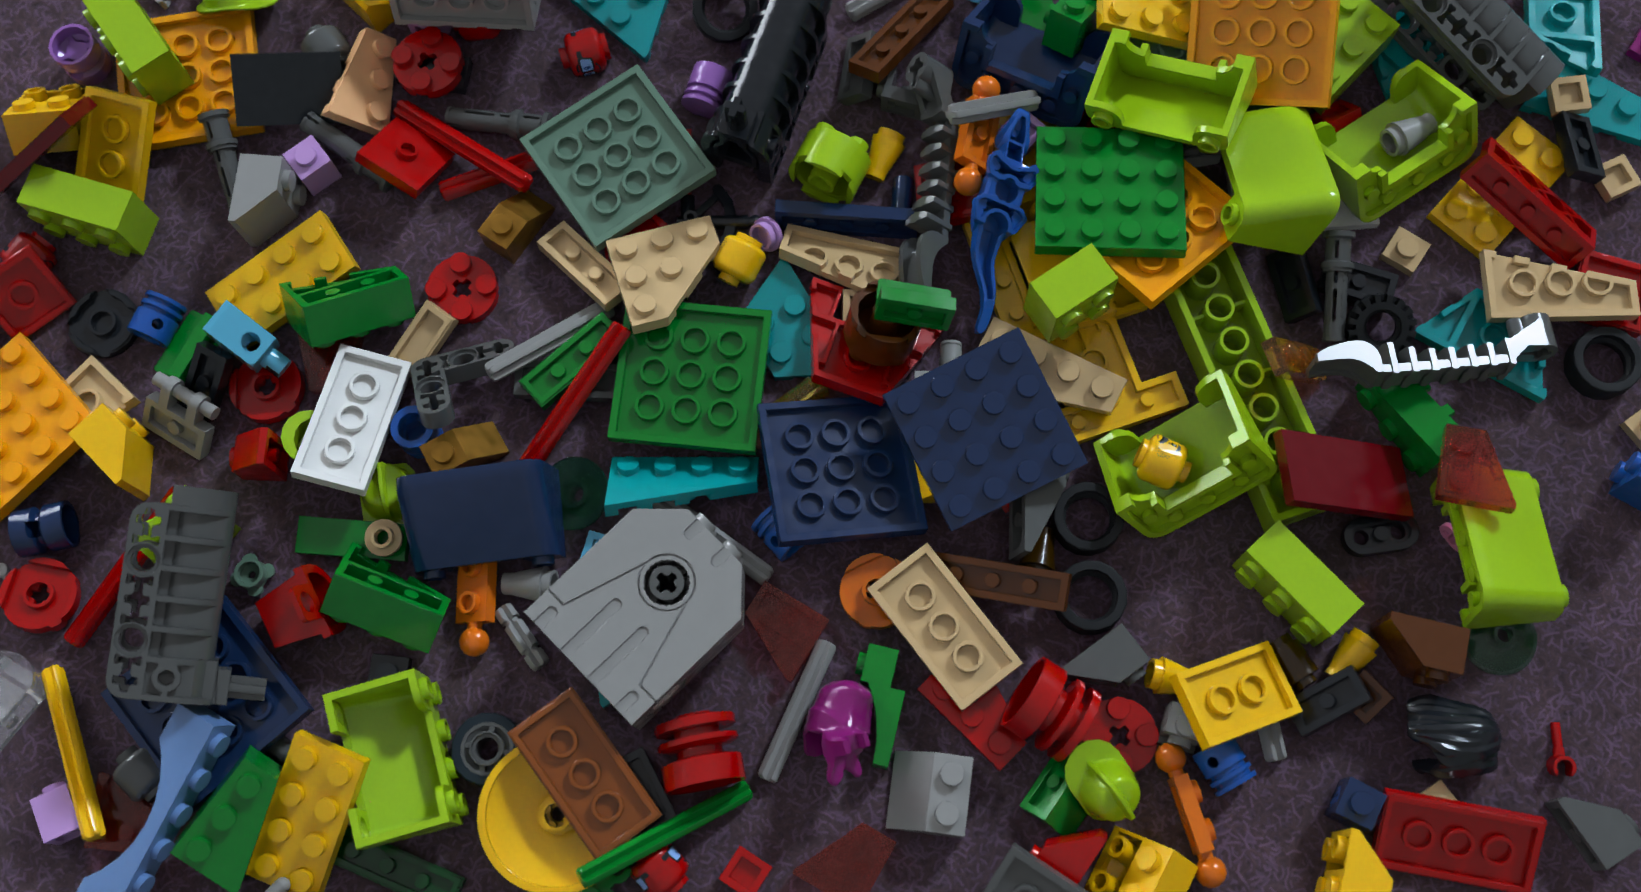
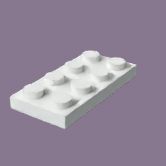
M340 344L290 470L292 478L366 496L389 434L391 421L398 410L411 375L412 362Z

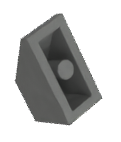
M1121 623L1062 668L1067 671V680L1070 681L1079 679L1084 683L1117 687L1124 681L1129 687L1146 674L1143 666L1151 659Z
M1568 797L1554 798L1544 803L1592 871L1608 870L1641 848L1638 825L1629 815L1623 814L1620 809Z

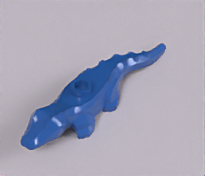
M1021 108L1013 112L1007 123L996 134V150L989 154L987 158L986 174L978 195L972 200L970 252L980 293V309L975 324V334H980L986 330L994 309L996 298L994 265L998 249L1002 241L1009 236L1015 235L1026 223L1027 217L1024 210L1020 208L1025 192L1030 191L1036 185V174L1039 173L1037 165L1030 167L1023 165V158L1030 144V114Z

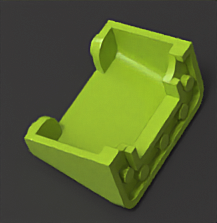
M1112 28L1084 103L1086 113L1091 118V122L1103 129L1116 127L1198 146L1199 149L1208 153H1217L1219 150L1227 149L1253 99L1257 87L1256 57L1237 54L1234 64L1228 66L1227 60L1220 59L1218 66L1214 67L1151 53L1150 45L1147 43H1142L1141 48L1133 45L1129 41L1130 31Z
M1417 59L1393 75L1390 85V98L1343 129L1336 132L1335 128L1328 122L1314 124L1338 187L1341 200L1359 220L1369 223L1463 164L1471 157L1478 144L1477 101ZM1425 113L1433 115L1438 125L1437 131L1429 135L1408 154L1392 157L1384 151L1380 142V133L1387 124L1418 117Z
M1278 106L1246 111L1228 148L1220 150L1235 193L1221 211V222L1227 239L1230 242L1303 255L1335 218L1341 199L1307 109L1302 107ZM1198 148V150H1199L1200 152H1202V153L1212 154V153L1205 152V151H1203V150H1201V149Z
M1222 369L1206 375L1197 384L1195 394L1199 403L1140 437L1129 430L1114 429L1104 437L1093 442L1116 514L1144 536L1156 538L1167 535L1267 481L1277 471V465L1270 449L1231 378ZM1159 434L1186 446L1188 450L1187 461L1192 463V467L1183 484L1177 481L1169 490H1163L1138 478L1136 473L1137 467L1132 466V463L1144 438L1150 440L1154 435Z
M1466 464L1445 466L1430 486L1433 506L1444 505L1441 508L1442 516H1450L1466 580L1460 587L1461 593L1467 594L1469 603L1467 609L1459 611L1463 627L1475 629L1555 621L1563 613L1564 607L1568 606L1569 593L1566 586L1561 584L1538 500L1540 496L1538 481L1532 478L1526 471Z

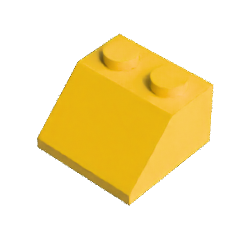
M101 403L72 429L68 435L117 486L142 501H145L150 496L154 446L145 438L150 432L136 418H131L120 407L114 411L104 403Z

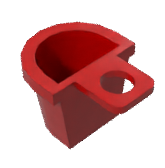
M306 564L293 569L294 576L255 603L275 648L322 634L324 639L333 637L346 628V623L337 622L329 615L319 612L332 579L317 565Z

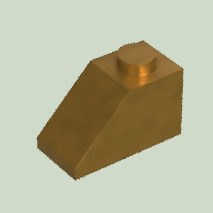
M530 191L526 193L520 192L498 203L478 229V233L486 247L515 264L555 211V207Z
M493 421L451 429L419 446L432 472L490 464L510 453Z

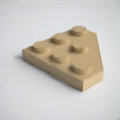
M710 215L605 241L633 335L669 326L676 317V310L684 298H689L701 280L702 272L708 263L714 260L720 248V242Z

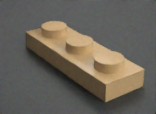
M564 220L536 241L539 250L606 312H609L622 301L612 264Z

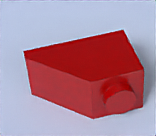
M259 427L236 436L235 447H232L229 453V465L233 473L243 480H287L289 455L283 449L281 438L269 427Z
M1098 828L1047 838L1041 848L1034 844L1029 853L1076 884H1079L1107 841L1108 832Z

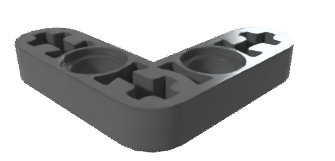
M497 339L426 357L415 362L411 366L410 371L417 410L422 425L428 429H439L452 423L455 419V412L449 385L487 376L484 367L485 363L514 348L513 341Z

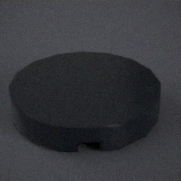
M105 289L106 291L100 292L92 291L85 294L74 304L68 315L67 324L70 325V334L68 333L70 341L79 351L88 356L92 355L95 358L101 359L115 357L130 348L138 337L127 330V326L138 307L126 294L114 289Z

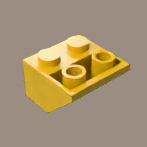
M68 84L59 87L58 90L46 91L45 87H33L25 90L18 100L13 101L12 106L1 115L13 156H17L59 115L85 96V88H81L79 84ZM81 121L47 153L78 150Z
M1115 825L1084 889L1089 892H1187L1199 867L1176 850Z
M1348 828L1334 831L1331 838L1326 837L1321 855L1322 860L1327 861L1324 877L1319 876L1315 892H1392V877L1359 829Z

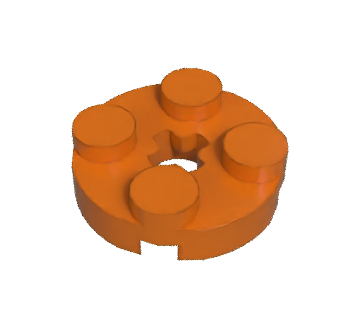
M869 553L860 556L849 564L841 579L839 595L841 605L852 621L865 629L881 630L894 626L873 598H869L866 593H868L867 588L870 587L869 584L878 581L900 564L901 561L890 556H883L880 553Z

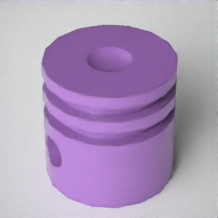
M696 62L687 83V88L684 91V96L681 99V104L689 112L711 119L715 109L724 104L722 91L725 84L733 81L732 73L714 62Z

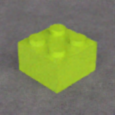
M1090 243L1030 282L1023 309L1048 343L1057 337L1064 340L1079 329L1078 324L1088 317L1091 320H1095L1109 309L1108 304L1115 295L1113 292L1119 278L1095 246Z

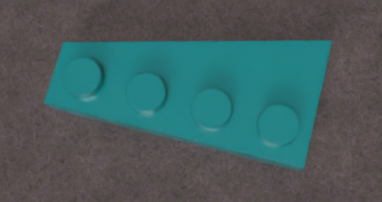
M1565 64L1564 69L1557 78L1585 75V73ZM1586 74L1592 108L1588 113L1577 115L1590 119L1593 133L1598 134L1602 132L1615 136L1617 140L1641 147V97L1600 75L1598 77H1591ZM1546 89L1540 95L1523 102L1519 111L1529 114L1535 112L1548 116V119L1552 120L1553 117L1550 114Z
M612 457L604 503L605 517L619 515L618 509L636 506L637 509H653L652 504L674 500L675 506L689 504L695 497L703 495L713 500L757 493L759 457Z

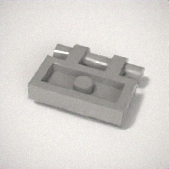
M160 371L157 372L152 378V384L161 390L146 396L141 424L200 461L210 452L215 426L203 420L205 416L210 420L216 419L220 413V408L211 403V398L204 393H195L185 387L184 381L173 375L169 377ZM177 400L186 404L187 409L177 404Z

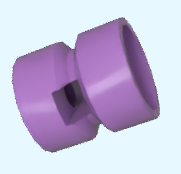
M68 24L56 30L50 38L48 46L50 55L76 83L82 86L99 84L111 72L112 60L110 54L86 27L80 24Z

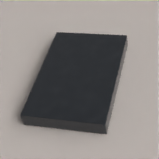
M340 51L230 54L237 126L300 124L304 117H307L309 120L311 119L307 116L311 111L328 123H340L321 115L324 106L330 102L334 92L332 89L336 81L342 76Z

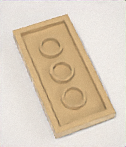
M928 543L924 544L867 588L869 594L961 712L1023 665L1020 658Z

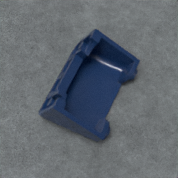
M982 0L963 20L952 64L954 80L963 88L972 91L973 84L979 77L989 75L999 82L1001 87L1000 95L1033 89L1041 97V103H1039L1036 111L1030 112L1031 114L1058 127L1077 126L1086 114L1084 103L1111 32L1099 29L1093 30L1086 37L1082 49L1073 58H1070L1041 44L1044 31L1021 22L1023 14L1021 0Z
M514 460L405 475L396 479L397 497L415 574L423 576V581L446 579V573L452 572L455 567L516 559L532 561V567H547L555 565V559L566 558L559 470L544 460Z

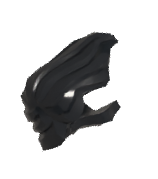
M1433 694L1419 695L1408 699L1407 736L1413 741L1430 748L1437 757V759L1412 760V766L1419 774L1428 773L1437 778L1463 779L1471 775L1487 774L1498 768V752L1502 743V735L1499 725L1489 711L1476 705Z

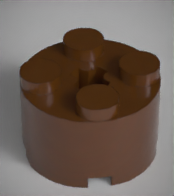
M878 280L868 283L867 287L861 291L858 290L854 295L844 324V339L849 348L850 356L856 361H864L875 366H900L912 353L922 327L874 319Z

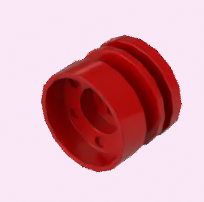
M1042 657L1029 669L1016 687L1004 709L1000 724L1023 740L1039 729L1034 747L1040 751L1048 749L1047 755L1060 762L1076 748L1089 731L1100 707L1102 694L1091 687L1085 690V683L1079 679L1071 682L1063 690L1067 680V671L1049 659Z
M704 710L686 713L654 728L657 739H674L658 746V753L661 755H677V761L661 768L665 794L695 793L728 786L746 779L742 753L738 751H723L724 745L730 744L739 738L736 730L720 731L736 723L735 715L732 711L714 712Z

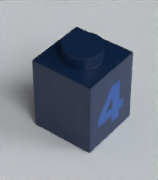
M1347 777L1339 780L1324 815L1348 828L1359 829L1362 833L1372 831L1387 794L1353 777Z

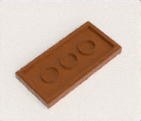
M571 686L507 733L594 859L621 846L663 815L574 687Z

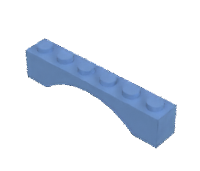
M177 704L159 737L161 751L160 782L155 803L146 824L134 842L118 859L102 870L84 877L76 892H149L152 889L156 880L154 876L161 863L170 855L174 846L173 841L181 826L191 817L193 812L192 806L200 791L210 782L211 771L219 756L227 750L230 744L229 737L236 725L204 705Z

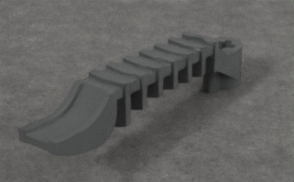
M920 52L912 58L906 69L905 76L909 82V90L916 95L921 113L920 121L930 126L921 136V140L929 144L920 152V158L928 162L919 170L918 176L926 180L917 188L916 192L922 197L913 204L912 210L915 213L908 217L905 226L921 235L919 238H909L901 244L899 249L900 282L932 287L934 258L943 246L949 244L948 233L952 231L953 226L950 224V214L954 212V206L951 205L952 196L956 192V189L953 187V181L958 172L955 169L953 158L959 125H951L949 119L945 116L948 105L953 103L950 95L953 71L924 52Z
M1531 313L1520 318L1508 319L1505 324L1509 338H1504L1495 347H1493V343H1484L1474 350L1473 345H1465L1457 350L1456 353L1454 347H1447L1438 352L1437 356L1434 348H1428L1419 353L1417 357L1414 347H1406L1396 357L1393 342H1386L1376 349L1368 342L1355 340L1339 343L1318 352L1305 370L1307 378L1341 375L1355 380L1364 388L1381 386V389H1388L1395 385L1407 388L1410 384L1418 383L1420 386H1427L1430 382H1439V385H1445L1453 380H1458V383H1465L1469 379L1476 378L1478 381H1485L1489 377L1503 380L1516 366L1517 362H1535L1548 359L1558 352V346L1549 315L1546 313Z

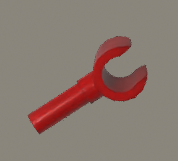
M1551 722L1553 755L1546 762L1547 771L1553 776H1558L1557 765L1563 760L1566 766V776L1572 777L1576 773V763L1571 757L1565 756L1560 722Z

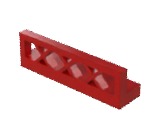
M1489 137L1482 144L1481 154L1461 171L1460 178L1555 263L1568 266L1567 269H1571L1595 250L1597 231L1492 137Z

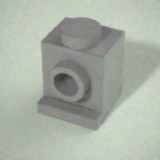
M1172 701L1165 706L1157 743L1162 745L1167 742L1180 745L1186 753L1194 754L1196 746L1199 745L1181 704Z

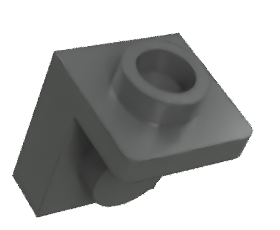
M895 67L877 87L876 97L881 98V111L920 121L921 113L916 95L909 90V86H896L897 68Z

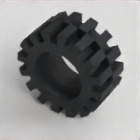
M1384 293L1369 294L1364 296V299L1355 302L1353 304L1355 305L1354 308L1349 310L1346 322V337L1348 341L1359 340L1368 342L1376 349L1386 342H1393L1397 357V354L1402 349L1411 347L1412 344L1410 342L1412 338L1416 337L1417 333L1414 331L1417 320L1413 317L1414 312L1411 307L1407 306L1406 302L1402 299ZM1376 313H1387L1395 322L1393 334L1383 341L1371 339L1366 331L1367 321Z

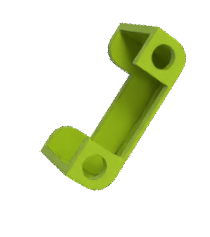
M413 668L322 695L330 733L342 738L344 748L371 759L356 800L357 808L347 810L356 849L365 850L464 824V816L469 815V809L464 793L458 794L455 779L459 778L460 774L455 769L452 757L448 753L446 741L451 740V732L446 718L440 719L437 705L442 704L443 700L437 682L431 683L428 676Z

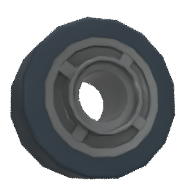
M481 713L468 718L458 728L452 741L451 757L455 769L465 780L483 787L487 777L497 763L516 748V745L507 733L515 728L517 724L498 713ZM490 740H495L498 744L497 755L491 760H484L481 755L483 745Z

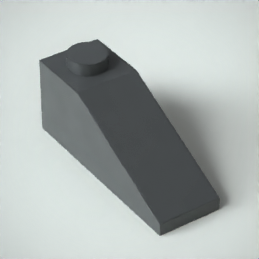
M1070 472L1009 502V561L1016 562L1032 552L1066 487Z

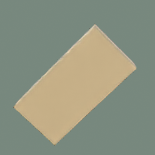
M426 300L389 354V357L412 362L413 365L420 359L437 355L459 321L432 301Z

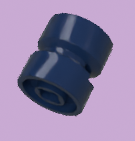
M67 500L45 504L41 510L36 507L11 512L8 517V534L14 551L22 558L44 554L48 549L59 551L78 546L80 542L78 516L72 504Z

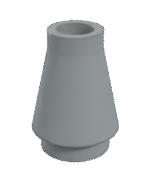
M1425 113L1418 117L1387 124L1380 133V142L1384 151L1392 157L1397 155L1405 156L1429 135L1437 131L1436 119L1430 113Z
M548 566L513 573L505 572L501 578V591L503 595H513L536 601L546 590L550 591L549 587L559 579V574L556 570H550Z

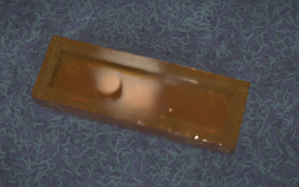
M1275 336L1261 343L1275 377L1313 385L1327 379L1326 376L1307 378L1305 369L1310 365L1315 355L1320 352L1318 348Z

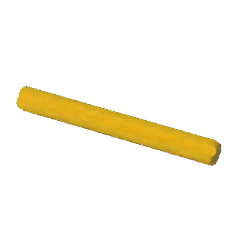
M52 665L42 670L41 677L81 838L92 842L104 837L106 829L66 672L63 667Z

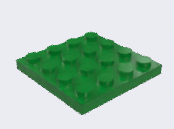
M1037 126L1036 165L1039 168V173L1036 174L1035 254L1073 255L1092 243L1101 256L1185 258L1187 238L1183 143L1120 128Z
M682 302L676 310V317L669 326L633 335L625 309L623 325L631 333L619 351L607 435L608 440L612 442L756 455L759 434L757 404H761L763 400L773 316L772 310Z

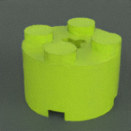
M819 122L815 128L809 130L789 166V176L793 182L797 177L803 184L801 191L814 199L824 203L846 201L845 204H850L871 165V160L867 153L869 145L860 137H850L835 130L828 123Z

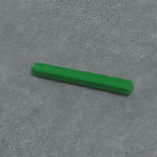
M740 781L579 867L576 873L580 883L584 888H588L748 802L753 798L749 785L746 781Z

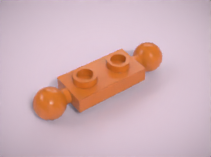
M989 75L979 77L973 84V95L966 98L965 101L1000 95L1001 87L999 82ZM1000 117L960 124L953 160L964 166V168L956 173L954 186L964 196L975 195L980 190L983 181L982 175L986 174L987 158L994 151Z
M497 562L458 567L455 624L467 625V629L460 635L459 646L462 652L470 657H478L484 654L489 647V636L483 630V624L495 623Z
M1163 743L1156 750L1155 762L1160 770L1168 773L1170 779L1167 782L1193 856L1197 855L1198 862L1196 866L1199 868L1195 874L1196 879L1204 887H1219L1226 879L1227 869L1225 864L1219 858L1214 857L1212 850H1215L1212 841L1217 840L1210 818L1203 817L1199 803L1203 802L1200 787L1195 779L1190 780L1188 773L1184 774L1183 767L1186 763L1184 749L1180 745Z

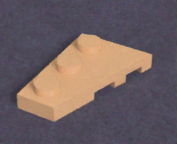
M369 27L359 31L345 61L346 68L341 78L336 81L332 89L334 92L330 102L324 106L321 113L322 116L372 135H376L390 123L394 78L391 53L396 47L397 39Z

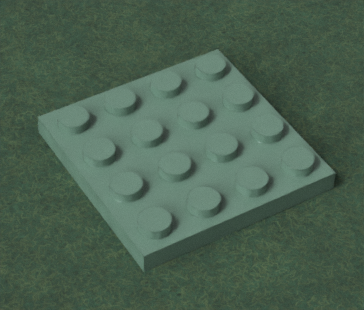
M638 64L519 139L523 148L597 252L606 247V240L622 237L717 175L714 166Z

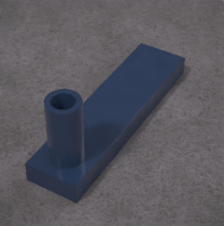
M899 175L893 178L891 207L776 199L775 221L779 224L782 231L786 230L789 223L840 235L896 239L917 238V232L905 226L908 217L915 213L912 210L914 180L906 175Z

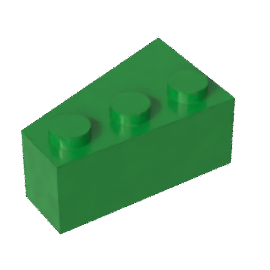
M396 266L351 272L349 273L350 280L327 283L325 276L314 278L315 285L292 288L291 282L280 283L279 286L288 323L311 348H325L332 346L337 340L350 336L362 337L369 334L373 329L383 326H399L405 320L415 317L409 277Z
M1359 383L1355 386V389L1358 391L1357 399L1365 410L1373 412L1379 421L1378 427L1381 434L1400 448L1404 466L1411 472L1415 471L1419 478L1455 457L1479 437L1472 428L1465 432L1451 418L1455 415V411L1448 404L1442 407L1439 406L1427 393L1431 390L1429 384L1427 386H1420L1419 383L1410 384L1407 388L1395 385L1388 389H1381V386L1364 388Z
M352 542L333 575L319 612L329 615L337 622L350 623L363 628L373 636L386 637L397 641L407 649L429 653L451 599L412 576L407 581L389 571L392 564L384 559H380L377 564L360 554L362 547Z
M250 745L177 837L170 854L228 892H239L282 766Z

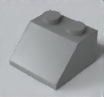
M240 153L228 221L251 247L260 246L298 217L300 206H303L306 202V187L283 156Z
M895 751L886 829L963 839L966 831L974 757L939 752Z

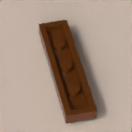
M909 0L848 61L849 73L879 84L954 7V0Z
M934 551L969 596L1062 612L1067 611L1072 578L1070 573Z

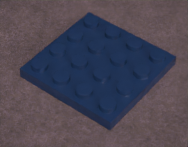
M1019 327L882 395L950 532L1088 463Z
M856 397L757 404L758 428L778 548L923 535L927 532L928 524L915 461L886 403L879 406Z
M224 595L215 657L220 658L219 666L232 667L231 675L267 678L264 701L228 698L226 706L216 704L204 705L236 726L229 737L230 744L227 750L219 756L211 771L210 782L200 791L192 806L193 812L206 802L250 745L264 754L314 711V708L226 595ZM131 668L122 675L126 677L127 684H133L137 678L131 676ZM106 688L101 693V696L138 746L148 750L160 771L161 751L159 737L177 704L123 699L114 696Z

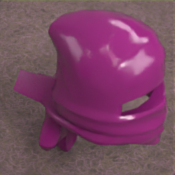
M853 680L832 681L823 686L817 694L814 705L808 711L803 730L804 753L811 757L824 755L827 762V781L832 786H837L841 782L844 770L850 772L854 777L861 776L862 769L858 756L866 747L871 746L868 736L871 734L872 693L866 687Z

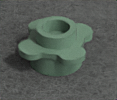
M249 553L244 555L242 560L236 565L234 572L230 576V581L235 587L242 586L247 589L250 596L258 597L264 592L263 586L267 580L274 577L275 568L270 563L264 564L258 561L255 554ZM251 572L256 573L254 578H250Z

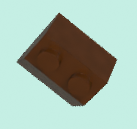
M1391 611L1371 623L1370 631L1400 675L1413 679V685L1426 689H1436L1437 685L1448 684L1449 681L1464 675L1471 629Z

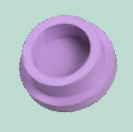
M769 216L758 218L749 231V236L763 244L761 250L767 252L777 250L783 239L781 227Z

